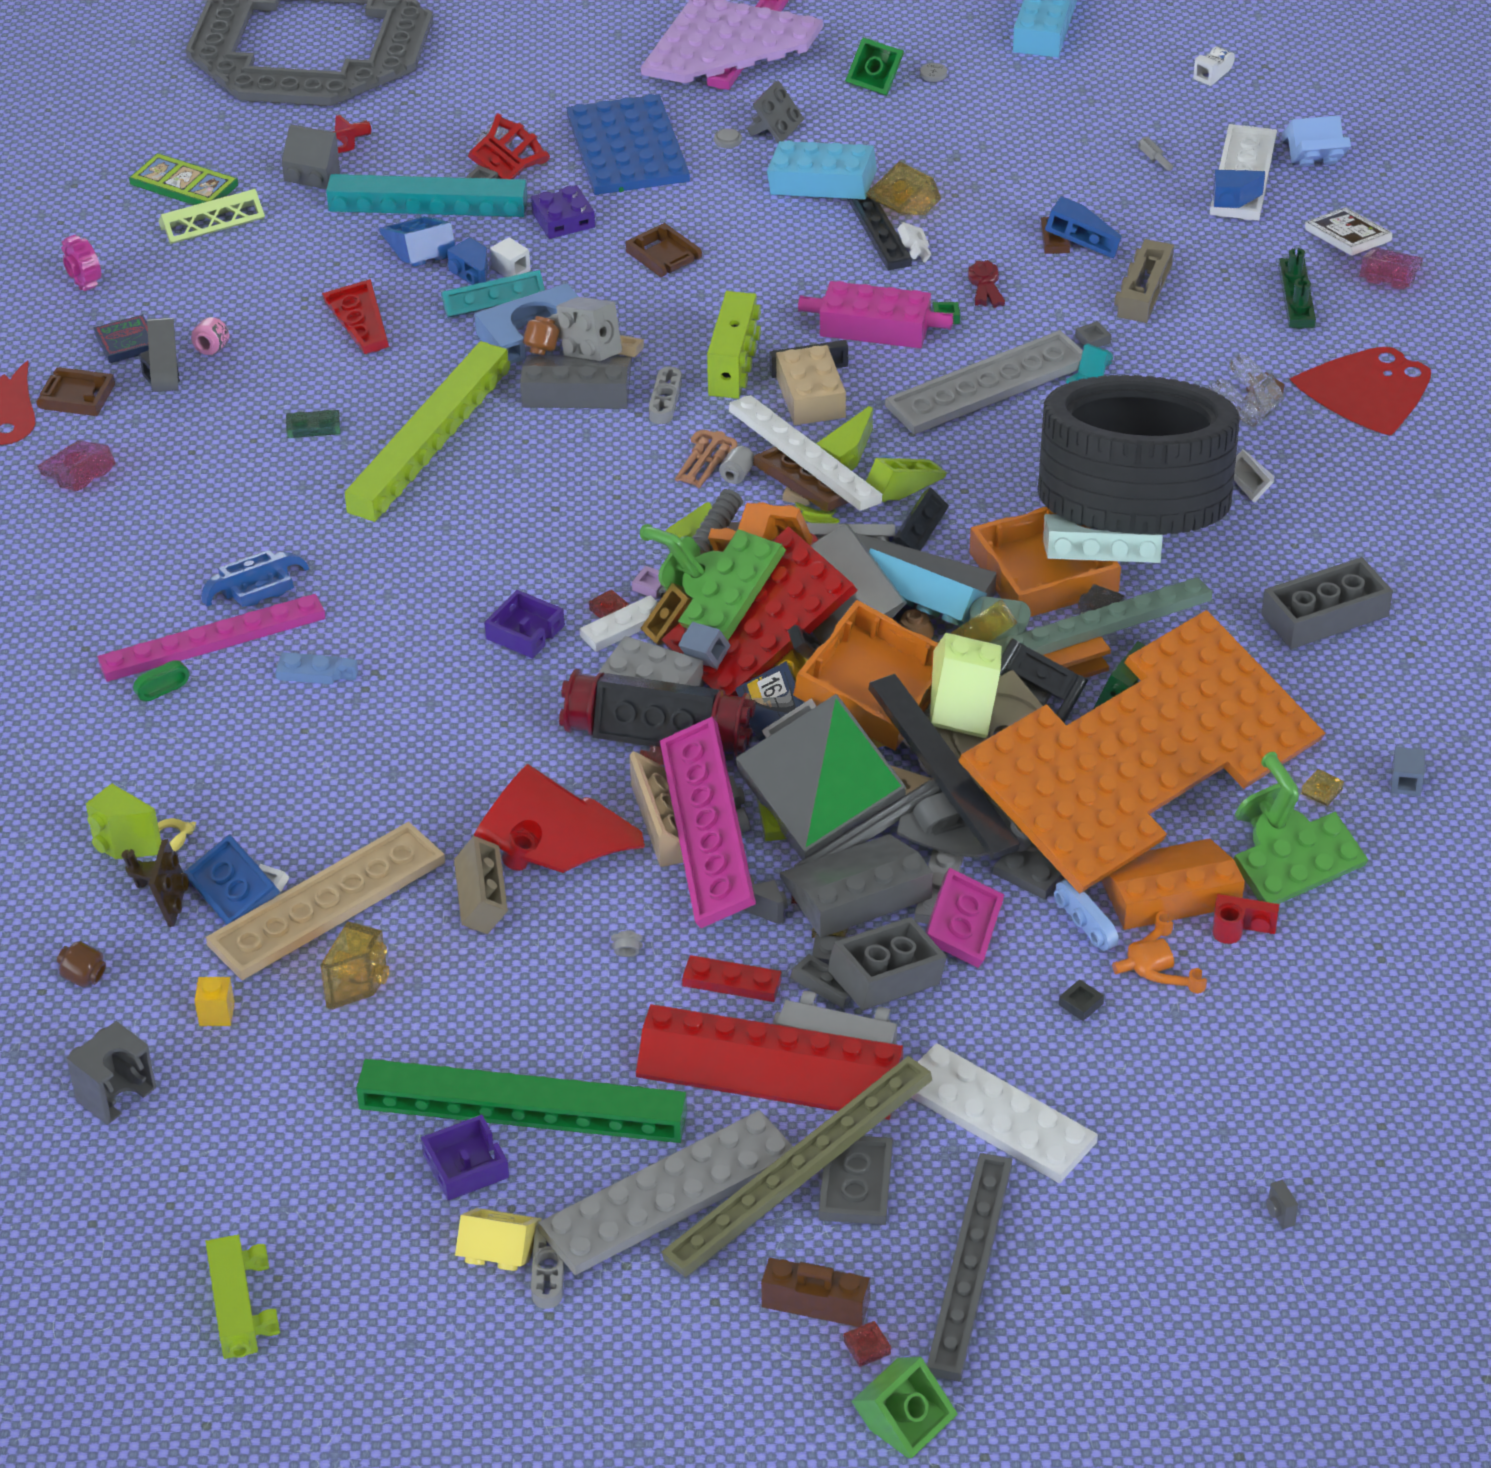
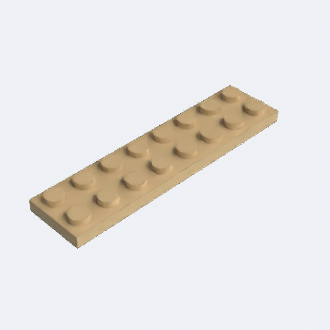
M408 821L206 937L207 946L243 981L445 863V854Z

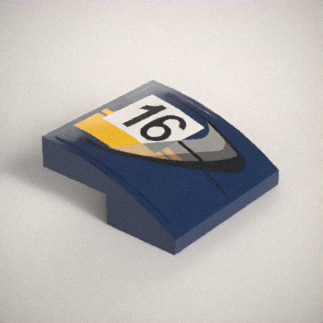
M787 661L735 688L738 697L748 693L750 699L756 701L755 713L753 718L750 717L749 723L759 742L766 739L762 732L764 728L805 703L793 696L796 679Z

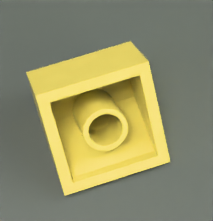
M482 1208L470 1210L460 1216L455 1256L465 1257L464 1262L469 1264L484 1265L485 1261L497 1262V1268L516 1271L518 1266L521 1267L529 1263L534 1248L535 1229L538 1222L542 1221V1218Z

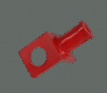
M336 115L335 131L332 132H335L336 138L343 143L342 146L338 147V153L354 150L356 137L371 134L369 121L363 120L350 124L341 115Z

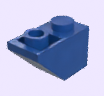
M469 237L447 250L449 271L471 285L487 282V247Z

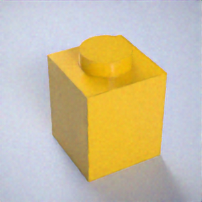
M198 977L194 1001L199 1026H231L235 1003L231 978Z

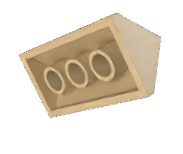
M633 751L629 755L631 786L660 867L684 863L665 767Z

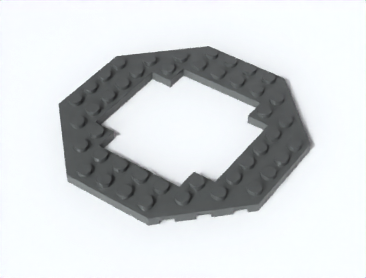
M207 0L186 47L187 58L238 100H247L249 102L263 101L275 104L294 103L296 105L332 106L414 72L433 23V12L428 8L425 10L421 8L420 2L417 0H311L313 2L328 1L338 4L344 2L356 3L358 5L366 4V16L384 18L369 60L345 59L340 72L253 66L255 62L254 53L236 52L253 10H262L264 12L276 11L280 0Z

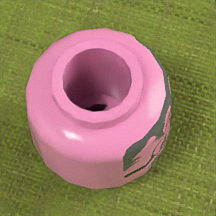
M208 317L194 328L191 340L195 349L200 353L214 355L227 344L230 334L227 326L220 319Z

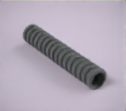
M723 489L720 496L717 497L716 502L712 505V509L709 510L708 515L705 516L704 521L700 524V528L697 529L696 534L692 537L700 547V555L714 550L708 539L711 528H727L738 512L739 507L742 506L743 500L735 491L730 489ZM661 587L658 591L661 598L666 592L664 587Z

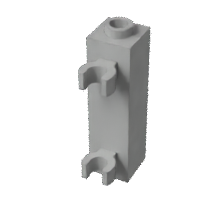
M805 990L801 996L800 1003L785 1000L782 1011H777L773 1020L775 1025L897 1044V1024L891 1023L888 1019L891 1009L878 1006L875 1017L872 1019L821 1008L814 1004L817 993Z

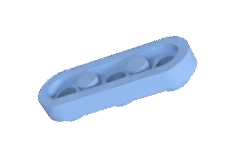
M1066 879L1057 883L1056 891L1054 892L1056 903L1070 914L1077 927H1081L1086 932L1092 944L1103 951L1117 946L1119 938L1115 926L1085 892L1079 894Z

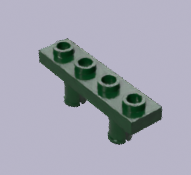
M1295 248L1289 250V258H1279L1278 268L1289 328L1297 329L1315 328L1316 317L1310 290L1311 282L1307 274L1304 258L1305 251L1301 248L1297 249V256L1295 255Z

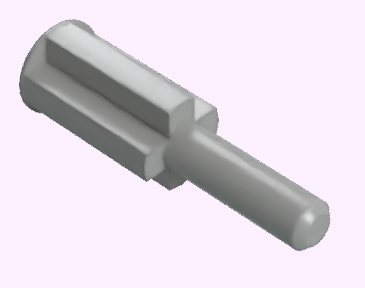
M1143 137L1139 141L1138 148L1153 162L1157 160L1167 171L1173 169V165L1162 155L1163 150L1149 137Z

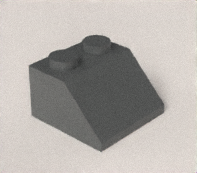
M291 124L288 129L282 156L284 181L327 189L330 175L340 174L336 133Z

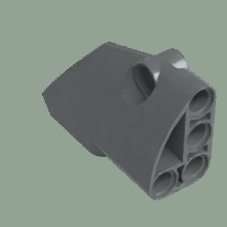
M980 788L1019 841L1018 851L1029 849L1032 841L983 788ZM943 792L923 799L916 805L912 813L900 817L897 835L914 843L958 856L980 857L988 855Z

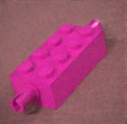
M830 281L823 298L800 295L798 302V312L820 314V336L921 349L929 327L951 330L953 325V313L932 312L931 293L919 290L911 291L894 287L886 288L868 284L861 285L843 281Z

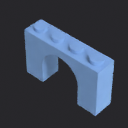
M566 283L474 313L476 334L482 342L506 348L510 364L525 360L524 337L517 329L526 325L529 320H535V316L548 318L556 314L557 305L579 296Z

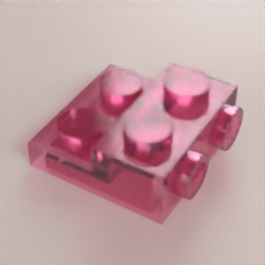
M1374 247L1363 256L1359 277L1366 278V281L1369 283L1380 284L1382 281L1391 283L1393 288L1406 289V287H1410L1414 283L1416 272L1421 268L1423 258Z
M78 440L37 465L41 475L56 479L60 488L78 491L85 488L92 479L106 475L116 465V462L108 445Z

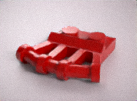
M496 113L490 132L468 154V157L477 165L497 172L499 179H514L525 168L536 164H544L550 159L549 153L543 150L537 140L538 137L534 133L530 134L524 129L525 126L523 124L502 118V115ZM498 126L509 130L500 140L494 137ZM515 137H520L523 142L513 151L506 147ZM531 147L534 155L523 159L519 158L527 148Z

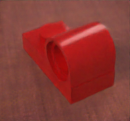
M1217 894L1212 930L1213 936L1221 943L1233 944L1241 939L1243 929L1275 934L1280 904Z

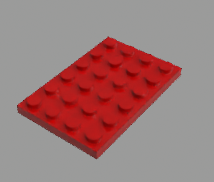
M789 526L772 540L782 544L786 552L729 638L728 642L731 646L718 668L703 665L702 680L709 688L725 690L726 695L738 696L735 688L770 670L794 648L788 629L796 624L810 634L858 591L850 580ZM679 623L661 640L670 650L684 654L678 645L687 628L682 627Z

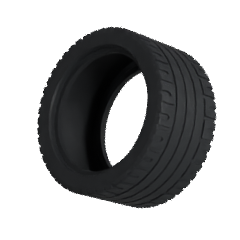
M1105 375L1066 383L1053 390L1044 401L1038 479L1039 498L1053 513H1057L1058 516L1065 517L1066 520L1074 521L1079 525L1097 528V530L1167 535V533L1190 532V530L1195 531L1208 527L1221 520L1229 512L1232 504L1240 414L1235 405L1223 395L1208 388L1176 379L1156 378L1154 376L1145 377L1142 375Z

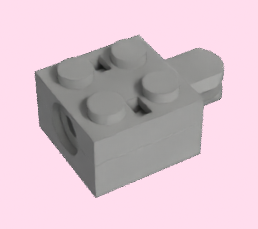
M576 297L557 305V313L548 317L555 320V325L560 329L558 338L562 340L564 356L602 361L622 352L614 301Z

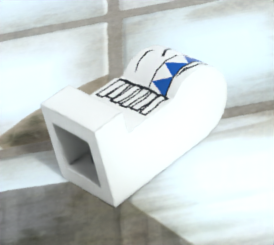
M1216 46L1211 50L1210 54L1206 56L1199 55L1195 58L1193 79L1212 86L1231 69L1235 59L1234 53ZM1209 73V77H1205L1203 74Z

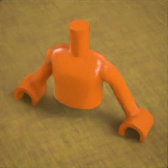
M1161 911L1156 915L1155 929L1150 934L1128 946L1127 959L1112 963L1115 974L1135 970L1139 976L1161 984L1188 986L1191 992L1197 994L1204 992L1207 987V979H1201L1202 970L1200 968L1192 969L1189 972V977L1160 973V971L1174 967V957L1168 943L1163 938L1158 939L1160 936L1170 935L1173 931L1174 923L1173 921L1168 922L1169 914L1166 911Z

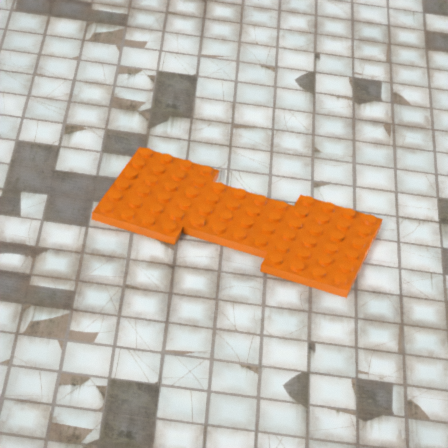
M1208 610L1198 614L1127 657L1124 663L1141 680L1137 684L1068 725L1046 704L964 752L958 760L1079 894L1165 839L1167 833L1150 816L1154 811L1223 768L1245 789L1271 772L1261 764L1262 758L1267 753L1275 752L1277 758L1284 764L1322 740L1326 734Z

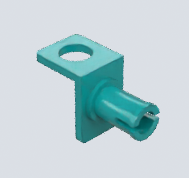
M1085 344L1078 373L1067 378L1066 383L1068 384L1083 378L1104 376L1106 366L1112 364V361H1110L1113 360L1112 353L1091 344Z

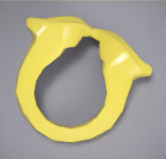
M175 818L164 819L158 822L159 831L168 827H173L180 831L169 842L175 852L183 846L186 834H193L196 826L194 821L189 823Z

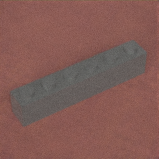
M855 533L868 551L872 548L985 592L987 593L986 597H994L996 594L997 572Z

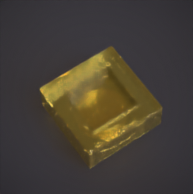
M1317 769L1302 785L1301 794L1328 806L1343 790L1344 781Z

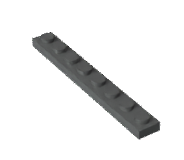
M984 1153L979 1154L927 1366L934 1377L961 1382L1010 1178L1012 1158Z

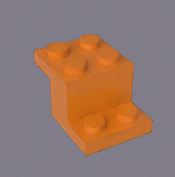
M746 502L738 527L739 530L772 541L789 526L809 545H811L813 539L800 508L792 505L776 506L764 502L757 504ZM711 528L708 539L714 551L723 552L736 531L730 528Z

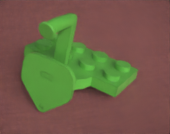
M650 524L643 525L639 533L642 540H653L664 544L671 551L660 567L658 578L666 591L674 583L683 587L686 594L692 599L679 619L682 627L688 629L690 624L695 622L716 628L722 632L727 641L786 552L782 544L739 529L723 552L710 551L701 555L700 547L692 537L682 536L679 538L677 535L654 528Z
M1275 752L1267 753L1262 758L1261 764L1271 771L1278 783L1250 795L1239 805L1235 817L1237 820L1252 824L1254 827L1253 841L1255 846L1236 854L1233 859L1258 901L1280 904L1365 866L1369 859L1336 811L1310 822L1302 813L1294 810L1299 799L1298 786L1277 758V754Z

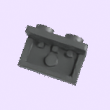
M777 80L753 103L757 114L752 117L753 122L746 129L751 136L768 129L777 143H779V141H784L800 125L804 117L780 81Z

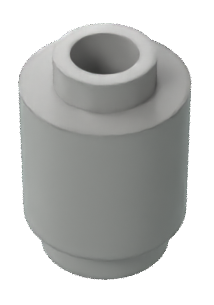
M745 446L733 448L720 465L719 472L722 478L728 483H741L753 467V452Z

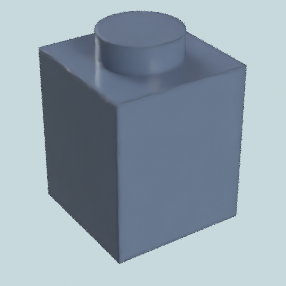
M692 622L683 634L678 646L685 655L703 660V665L717 669L731 645L719 629Z
M1395 747L1390 793L1421 796L1425 774V750Z

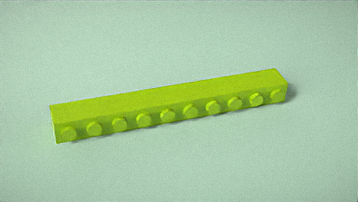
M480 341L346 489L344 494L347 513L375 522L388 510L390 504L402 494L405 487L416 478L420 470L428 465L430 459L438 450L442 449L444 443L451 435L456 433L457 428L464 420L469 418L472 411L483 402L486 395L491 390H494L496 384L503 376L508 374L510 361H508V350L506 348Z

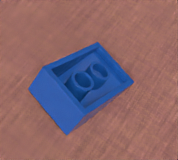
M424 216L379 228L381 235L400 260L411 264V266L424 265L426 260L434 258V260L447 259V250L455 246L451 222Z

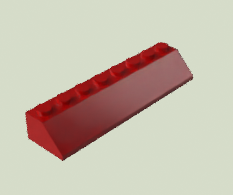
M650 1004L642 1028L636 1077L839 1111L903 1060V1045ZM891 1114L885 1119L890 1120Z

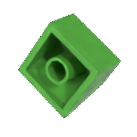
M921 1356L897 1358L851 1401L869 1430L908 1459L913 1458L958 1415Z

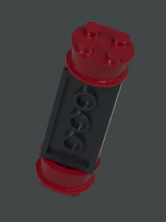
M577 668L573 670L569 681L564 680L562 684L561 697L565 698L564 709H561L559 715V726H563L567 733H571L574 729L588 731L590 736L597 739L661 748L660 740L713 717L718 723L723 751L732 752L735 757H738L745 752L746 746H750L752 742L753 729L749 728L750 717L753 718L756 701L751 700L748 693L738 697L726 695L725 690L610 673L605 674L604 672H599L597 676L582 674L581 670Z

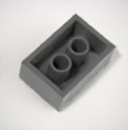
M912 917L835 941L827 970L863 1011L939 985L947 956Z

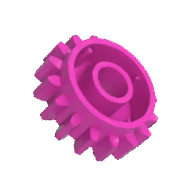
M76 234L64 238L61 241L63 245L61 249L64 252L63 263L68 275L74 278V282L79 286L80 290L87 291L95 288L98 285L97 280L101 278V267L92 245L87 239H80V236H76Z

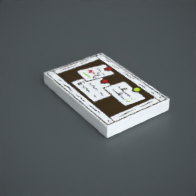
M1346 207L1305 222V230L1351 256L1392 240L1391 231Z

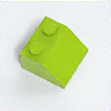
M113 783L85 803L88 814L87 820L93 838L92 844L100 853H106L114 859H123L121 854L127 849L129 851L130 849L134 850L136 857L158 854L161 838L155 808Z

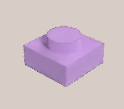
M645 566L632 581V591L646 596L651 595L657 599L660 596L658 591L663 587L658 578L659 570Z

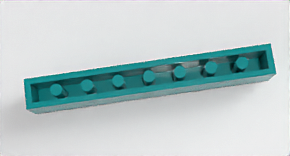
M331 174L326 190L328 211L524 217L528 201L527 184L524 179Z

